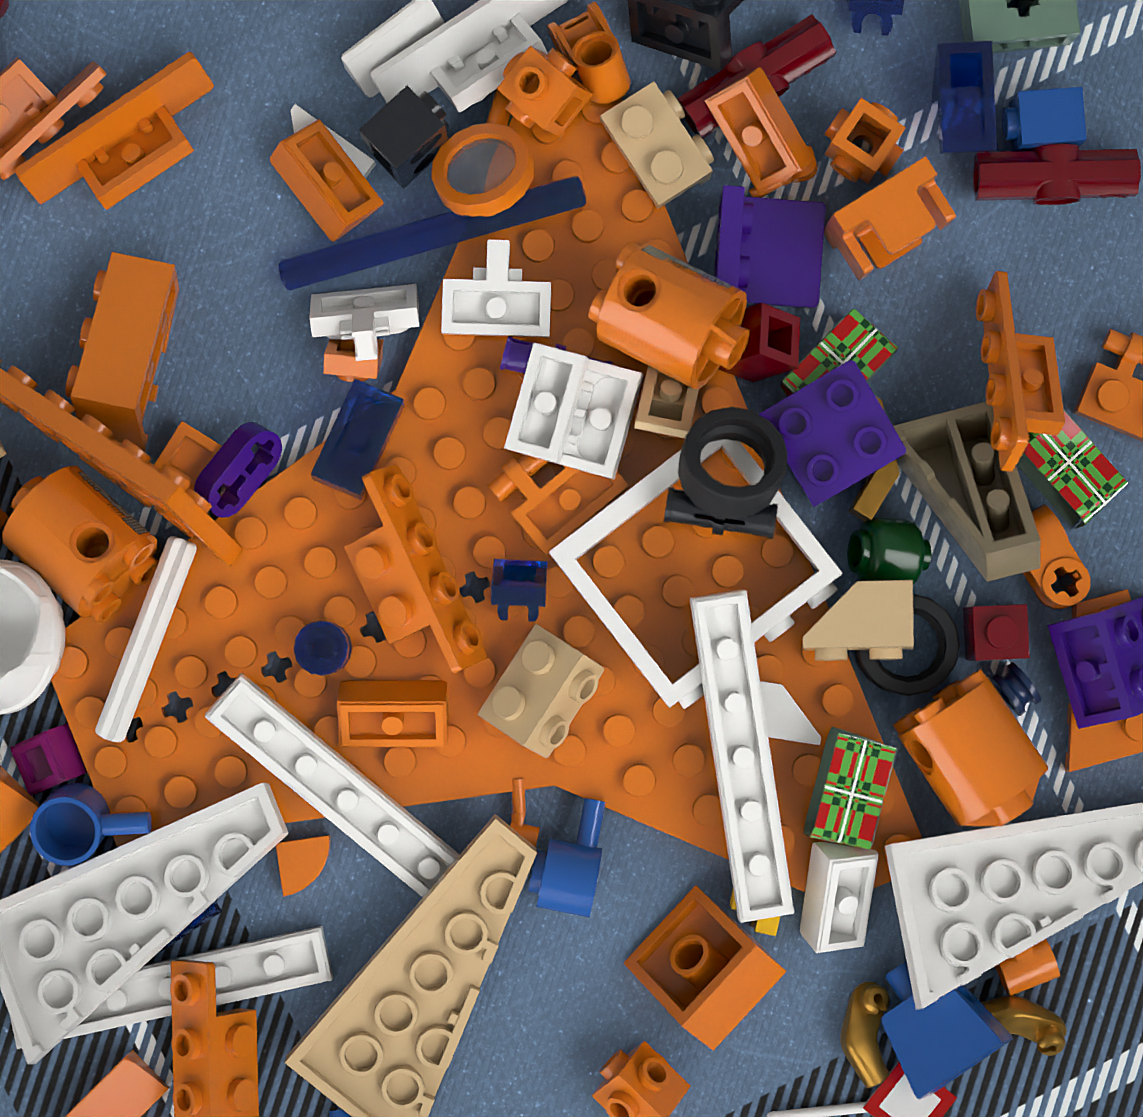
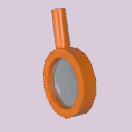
M497 89L486 123L472 125L455 133L440 147L432 162L431 179L442 203L457 215L488 217L509 209L525 195L533 180L534 161L523 136L510 126H507L511 114L505 107L510 100Z

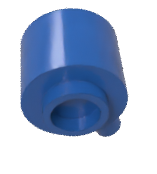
M69 783L55 789L36 810L30 824V836L35 849L42 857L54 864L69 866L79 864L88 859L105 836L151 833L152 820L150 812L110 814L106 800L95 788L82 783Z
M588 798L584 799L576 843L549 838L547 851L536 849L537 854L534 859L528 892L538 894L537 908L590 917L602 856V848H598L597 845L606 802Z

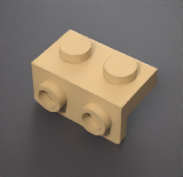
M653 81L600 115V121L657 209H659L696 184L702 185L710 180L713 170L709 164L714 162V158L708 146L698 134L691 138L680 121L685 117V113L670 90L662 93Z
M535 624L477 715L522 746L544 758H548L552 751L560 746L567 737L569 725L583 703L587 702L596 692L599 678L604 672V667Z

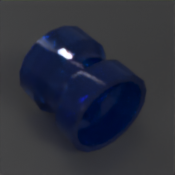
M317 621L309 623L300 630L295 638V658L302 669L311 674L323 676L337 673L346 667L352 656L353 645L350 635L345 628L333 622Z

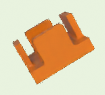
M926 156L835 212L825 226L824 236L833 250L835 248L839 249L859 281L868 276L874 267L856 238L875 267L883 269L918 247L922 243L921 237L932 231L936 225L941 230L956 218L955 212L934 180L938 174Z

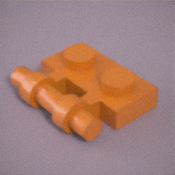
M1109 329L1102 343V348L1118 354L1117 363L1114 369L1098 362L1092 365L1073 413L1143 442V381L1132 377L1138 363L1143 365V336L1134 332L1127 336Z
M524 454L517 461L512 457L500 468L503 472L487 486L500 501L504 500L518 488L527 500L515 509L511 515L541 551L547 555L549 551L573 534L629 487L618 472L616 473L615 480L562 465L564 470L540 489L531 479V476L549 461Z

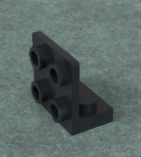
M627 0L631 40L633 43L722 71L732 60L729 15L744 0Z

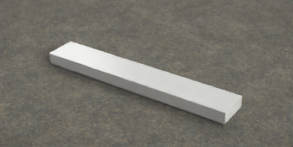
M740 589L691 597L692 618L737 916L742 923L794 914L747 591Z
M240 673L206 712L205 718L420 896H425L460 855L243 673Z
M323 926L145 964L64 1039L171 1016V962L184 959L214 963L216 1006L331 981L333 973ZM11 1019L16 1047L20 1049L22 1047Z

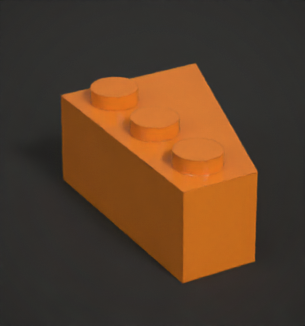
M112 252L107 270H99L93 289V300L97 302L93 318L86 317L83 321L79 345L84 351L80 365H72L69 370L65 393L66 397H70L77 419L81 421L86 414H89L106 426L113 433L111 437L122 443L124 439H127L141 450L146 451L149 435L145 434L142 421L148 401L156 402L159 386L154 385L153 381L160 355L167 351L179 293V283L175 264Z

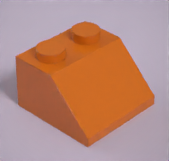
M697 885L690 890L623 963L683 1028L713 1051L787 972L753 937Z

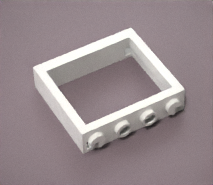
M727 439L713 441L702 450L701 463L721 448L749 485L759 482L764 474L763 470L739 441ZM680 450L549 551V554L665 704L670 708L679 702L685 709L704 695L700 664L698 663L672 684L576 561L680 480L678 475ZM779 491L770 503L778 504L776 519L817 572L751 622L754 642L763 635L769 642H772L795 624L790 614L805 602L812 609L824 602L838 590L832 581L843 574Z

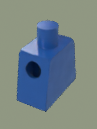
M907 961L885 976L902 1003L883 1015L881 1021L910 1087L918 1100L931 1096L1013 1040V1037L965 985H961L939 997V1000L923 1009H916Z

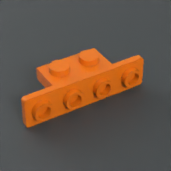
M187 52L131 91L122 95L115 102L79 124L72 131L36 153L29 160L15 169V173L40 204L45 203L84 177L96 198L108 210L195 151L172 116L214 88V84L194 54Z
M18 57L0 72V178L2 180L9 178L15 173V169L25 162L26 158L22 153L36 140L44 144L60 131L65 124L61 117L73 105L77 104L82 108L102 91L104 86L99 81L107 73L100 65L92 61L55 96Z
M995 271L988 288L982 289L978 294L976 319L983 322L984 336L980 354L982 362L988 363L989 378L986 385V403L988 406H993L994 422L991 429V446L994 450H998L1000 470L1012 472L1028 444V432L1058 436L1065 424L1054 337L1015 333L1007 272Z
M396 464L367 473L362 477V480L384 526L344 546L388 643L392 644L431 626L453 673H457L485 660L487 655L482 646L481 634L478 628L471 622L459 597L458 585L453 576L448 573L438 552L434 533L423 520L413 498L414 494L410 482L402 475L400 468Z
M184 959L172 961L170 993L172 1006L171 1046L173 1051L174 1117H259L256 1010L240 1008L216 1013L214 963Z

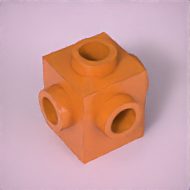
M529 46L526 52L518 53L509 61L503 72L504 80L497 87V90L510 100L505 109L513 117L528 128H531L536 123L543 130L557 136H561L593 95L572 76L577 67L554 48L546 54L532 46Z
M861 97L851 113L842 108L824 135L832 140L825 155L832 159L830 166L842 177L852 182H857L860 178L869 184L877 171L887 176L904 151L896 142L906 127L898 122V117L888 108L876 102L870 104ZM857 139L867 141L870 145V153H866L852 142Z
M643 1041L628 1054L619 1049L607 1060L599 1071L604 1080L591 1096L606 1110L610 1117H669L691 1085L668 1064L662 1055L657 1053L646 1041Z

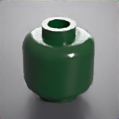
M873 518L872 520L865 521L859 530H855L851 534L847 550L848 564L850 570L857 573L860 581L912 580L914 585L921 572L926 571L930 565L931 546L927 539H923L922 532L915 522L907 519Z

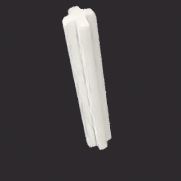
M170 536L167 539L95 728L96 734L104 739L122 742L127 735L197 550L196 545L190 541L176 536Z

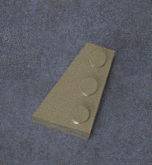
M986 402L893 425L906 447V453L896 459L897 464L987 582L1040 568V537L1017 467L1015 466L1012 472L1001 471L998 450H994L991 446V429L994 422L993 406H988Z

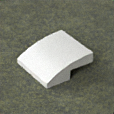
M533 343L504 448L615 480L644 375L640 372L591 360L583 355Z

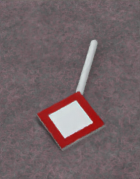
M898 1061L889 1072L890 1075L881 1082L866 1102L772 1111L767 1114V1117H829L866 1112L873 1117H943L957 1097L943 1087L931 1096L918 1100Z

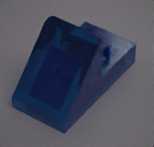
M992 41L937 44L932 104H938L940 154L997 150Z

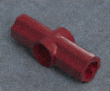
M811 14L767 43L763 44L760 41L743 49L732 57V60L722 71L704 80L677 98L685 113L684 119L691 130L703 139L720 128L705 102L707 98L759 67L763 69L778 97H780L789 90V84L828 62L829 59L835 56L836 50L831 42V37L822 23Z
M1049 144L1034 147L1031 151L976 153L974 156L973 191L975 201L1033 199V204L1065 205L1079 202L1081 198L1135 197L1139 192L1141 162L1137 149L1079 150V146L1074 144Z

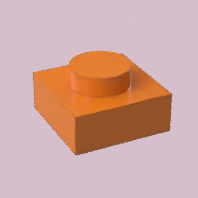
M329 339L324 353L323 374L337 375L340 380L346 382H363L368 378L377 379L383 360L384 339H377L378 358L356 361L353 339Z
M181 421L154 465L159 469L163 464L172 468L191 484L188 488L194 491L195 481L222 445Z

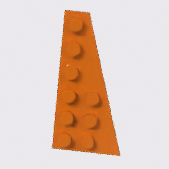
M11 365L7 372L0 368L1 404L14 413L19 412L57 444L59 441L79 455L81 461L147 508H151L154 505L155 511L173 524L175 528L191 539L196 535L217 558L228 566L232 565L243 549L207 514L212 505L195 491L188 488L191 484L184 477L165 464L159 469L150 463V456L129 440L124 439L122 443L111 437L113 433L106 426L89 414H86L80 421L71 415L75 408L54 391L48 389L45 395L42 396L35 391L38 384L17 367Z

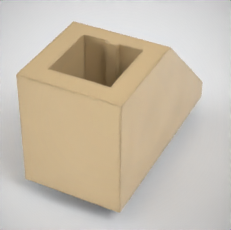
M912 580L857 581L803 636L804 651H815V660L817 661L848 660L847 650H869L870 660L903 659L902 649H913Z

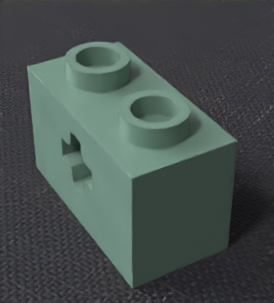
M959 0L965 56L1069 46L1080 34L1077 0H1017L1019 8H1028L1023 17H1019V12L1016 8H1007L1012 0Z

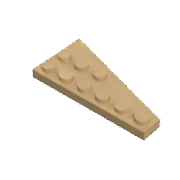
M494 814L286 1055L285 1064L351 1117H428L444 1073L450 1065L480 992L484 976L489 964L493 961L503 930L510 914L514 910L537 854L536 847Z

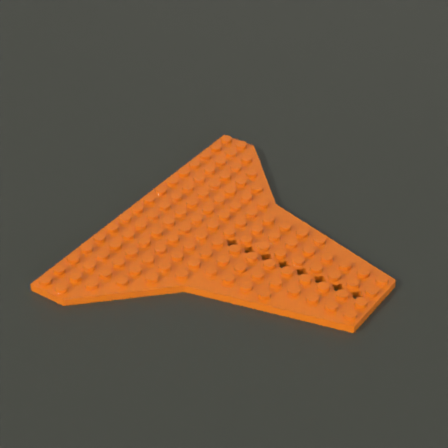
M621 98L608 104H598L589 99L561 136L543 130L536 123L531 128H528L515 117H512L509 126L523 136L534 161L533 180L525 195L511 208L493 216L469 217L443 279L473 280L474 267L487 268V240H509V268L522 269V281L551 282L550 338L515 336L513 338L555 348L556 343L565 345L568 352L606 362L607 360L612 361L613 366L640 372L644 375L617 472L629 487L598 513L680 451L685 438L634 428L648 365L599 341L596 331L597 322L589 319V310L594 298L602 289L609 290L618 273L615 269L616 262L627 243L632 242L638 246L647 243L689 264L665 205L657 209L600 121V115L621 103ZM499 147L480 193H485L498 187L509 177L515 166V154L508 149ZM443 280L396 389L257 489L236 514L229 517H218L214 520L243 549L232 565L228 566L217 558L196 535L192 539L189 538L187 540L194 543L197 550L133 718L140 717L143 723V727L136 730L138 739L134 742H129L127 737L122 742L109 741L97 735L95 728L153 577L141 586L133 583L120 598L121 604L117 611L106 621L98 623L92 616L86 618L81 616L65 628V649L60 667L53 675L51 681L92 785L106 800L110 814L150 812L152 820L151 832L263 782L270 785L284 823L326 818L205 718L206 712L220 697L216 696L214 692V687L219 684L218 675L226 671L230 678H237L240 673H243L402 807L513 792L512 779H524V790L557 786L582 798L606 802L605 807L729 860L704 695L685 709L679 702L669 708L549 553L545 555L511 515L515 509L527 500L517 488L504 500L500 501L487 486L503 472L500 468L512 457L517 461L524 455L505 449L504 446L525 374L506 369L505 371L500 370L508 336L451 335L441 333ZM717 370L712 378L699 388L692 425L697 419L712 410L727 407L748 410L734 375ZM741 442L764 472L765 466L760 456L754 449ZM721 448L701 463L702 467L712 478L725 485L736 487L749 486V483ZM548 462L531 476V479L541 489L564 468L562 465ZM396 464L400 468L402 475L410 482L414 494L413 498L423 520L434 533L438 552L448 573L453 576L458 585L459 597L471 622L478 628L481 634L482 646L487 655L485 660L457 673H453L431 626L392 644L388 643L387 638L377 643L373 636L364 637L361 627L368 624L366 616L374 611L344 546L384 526L362 480V477L371 471ZM680 480L671 486L675 489L683 490ZM667 489L576 561L673 684L699 663L690 604L691 597L744 589L747 591L752 622L812 576L814 571L809 560L777 519L773 539L725 530L723 531V536L712 534V528L664 522L669 490ZM471 572H475L479 579L487 577L490 581V587L483 591L485 599L478 603L475 602L472 596L462 597L460 593V588L467 584L465 575ZM826 600L814 609L807 602L790 614L795 624L772 642H769L764 635L754 642L760 681L782 684L821 736L820 745L768 737L790 886L803 892L806 889L813 842L841 844L808 837L804 834L807 812L831 727L883 743L849 657L848 660L817 661L815 660V651H804L803 636L829 611ZM535 624L604 667V672L599 678L596 692L587 702L583 703L569 725L567 737L560 746L552 751L548 758H544L522 746L477 715ZM325 631L329 638L339 637L342 647L335 650L336 660L327 663L324 656L315 657L312 647L318 644L317 635ZM275 651L279 658L289 657L292 662V667L285 670L287 679L279 683L275 676L266 677L263 671V667L269 664L268 655ZM443 680L447 682V747H339L337 698L339 684L342 681ZM177 691L180 698L190 697L193 707L186 710L187 720L184 722H179L175 715L167 716L164 707L170 704L169 695ZM893 767L886 794L883 797V806L873 844L870 848L879 854L873 888L891 882L885 846L922 839ZM149 833L113 835V838L118 847Z

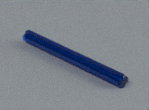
M579 176L567 177L529 188L525 195L511 208L493 216H461L450 211L284 259L279 262V275L287 290L299 289L584 207L587 203L585 188Z

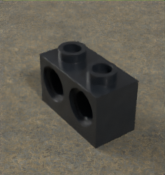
M407 85L367 121L359 131L368 152L404 189L433 162L440 147L448 140L446 129L449 125L444 119L446 116L444 110L426 91L417 96Z

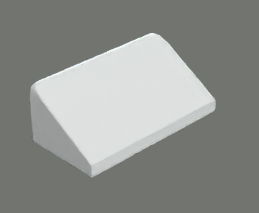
M412 0L342 54L341 59L346 71L367 97H374L380 92L370 75L374 69L445 23L432 0Z
M813 842L800 933L816 953L864 947L879 856L875 850L829 842Z

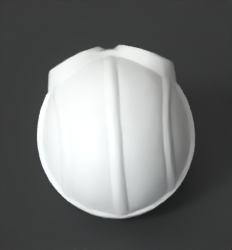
M0 560L1 715L19 711L30 705L41 695L53 675L58 671L65 649V626L63 611L59 602L55 599L47 583L37 572L25 564L10 560Z

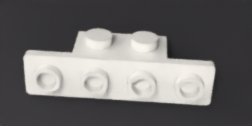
M479 0L374 69L370 74L386 103L407 85L417 96L421 95L424 91L429 93L439 86L460 113L472 104L480 102L489 93L497 89L504 80L503 72L505 67L515 55L520 52H526L529 46L548 54L542 40L530 26L565 4L568 0Z

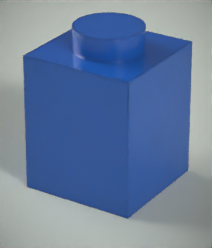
M1070 87L1018 91L1009 102V108H1004L1002 112L1003 136L1005 140H1012L1013 152L1031 151L1034 147L1049 144H1074L1080 147L1087 140L1083 88Z

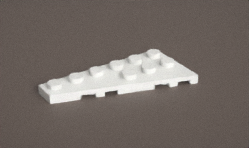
M260 783L0 900V989L28 1064H36L289 834L268 783Z
M1143 802L886 845L885 850L915 1008H925L939 1000V997L961 985L969 983L981 976L983 972L1008 958H1013L1083 918L1087 913L1125 894L1124 892L1142 883Z

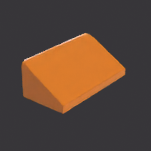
M759 67L705 100L758 193L802 171L813 160L812 154L762 68Z
M320 119L282 140L270 156V162L332 242L343 237L384 204Z
M342 681L339 684L337 698L339 747H447L448 691L446 681Z
M132 1050L65 1117H141L170 1087Z

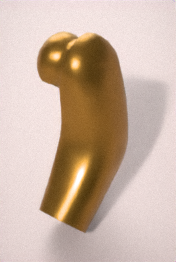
M871 981L859 984L852 991L840 1034L841 1048L866 1088H871L881 1083L890 1075L882 1058L877 1039L881 1017L889 1007L890 997L884 987Z
M1003 996L981 1002L1009 1033L1020 1035L1036 1042L1037 1050L1040 1053L1052 1056L1064 1049L1066 1043L1064 1037L1067 1032L1066 1025L1063 1019L1052 1011L1017 996Z

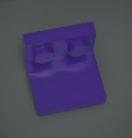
M723 185L719 197L714 277L746 292L747 304L765 303L770 306L815 309L819 305L825 204L814 201L745 197L744 186Z
M853 360L845 362L759 413V415L768 419L783 436L788 451L787 463L813 507L906 453L905 445L856 362Z
M1143 596L1102 611L1047 625L1078 729L1132 718L1143 713Z

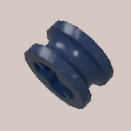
M1011 662L1006 666L1007 673L1004 676L995 674L990 679L1007 705L1018 716H1022L1026 713L1025 706L1027 703L1033 702L1037 704L1042 699L1024 672L1015 663Z

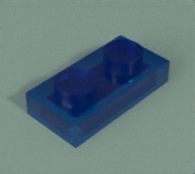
M354 379L310 474L312 480L362 500L366 491L362 477L376 469L405 406L404 399Z

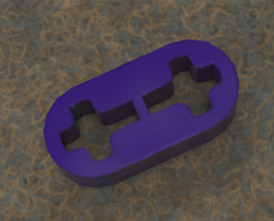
M257 422L245 423L231 434L195 481L194 491L212 505V508L209 510L211 513L218 517H229L236 514L246 504L280 460L282 453L280 438L277 434ZM256 443V446H257L259 449H258L257 452L254 454V453L251 451V448H252L253 445ZM223 485L226 490L220 496L217 491Z

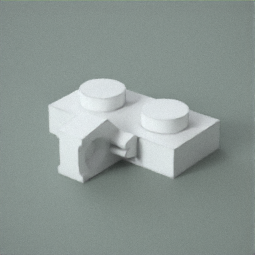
M488 239L487 268L474 267L473 280L443 279L441 333L451 335H509L515 337L550 338L551 282L522 281V269L509 268V240Z
M417 284L311 294L309 319L312 337L326 336L330 339H353L356 361L377 359V336L397 334L411 327H419Z

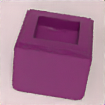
M68 723L44 731L10 747L23 782L31 796L87 773Z

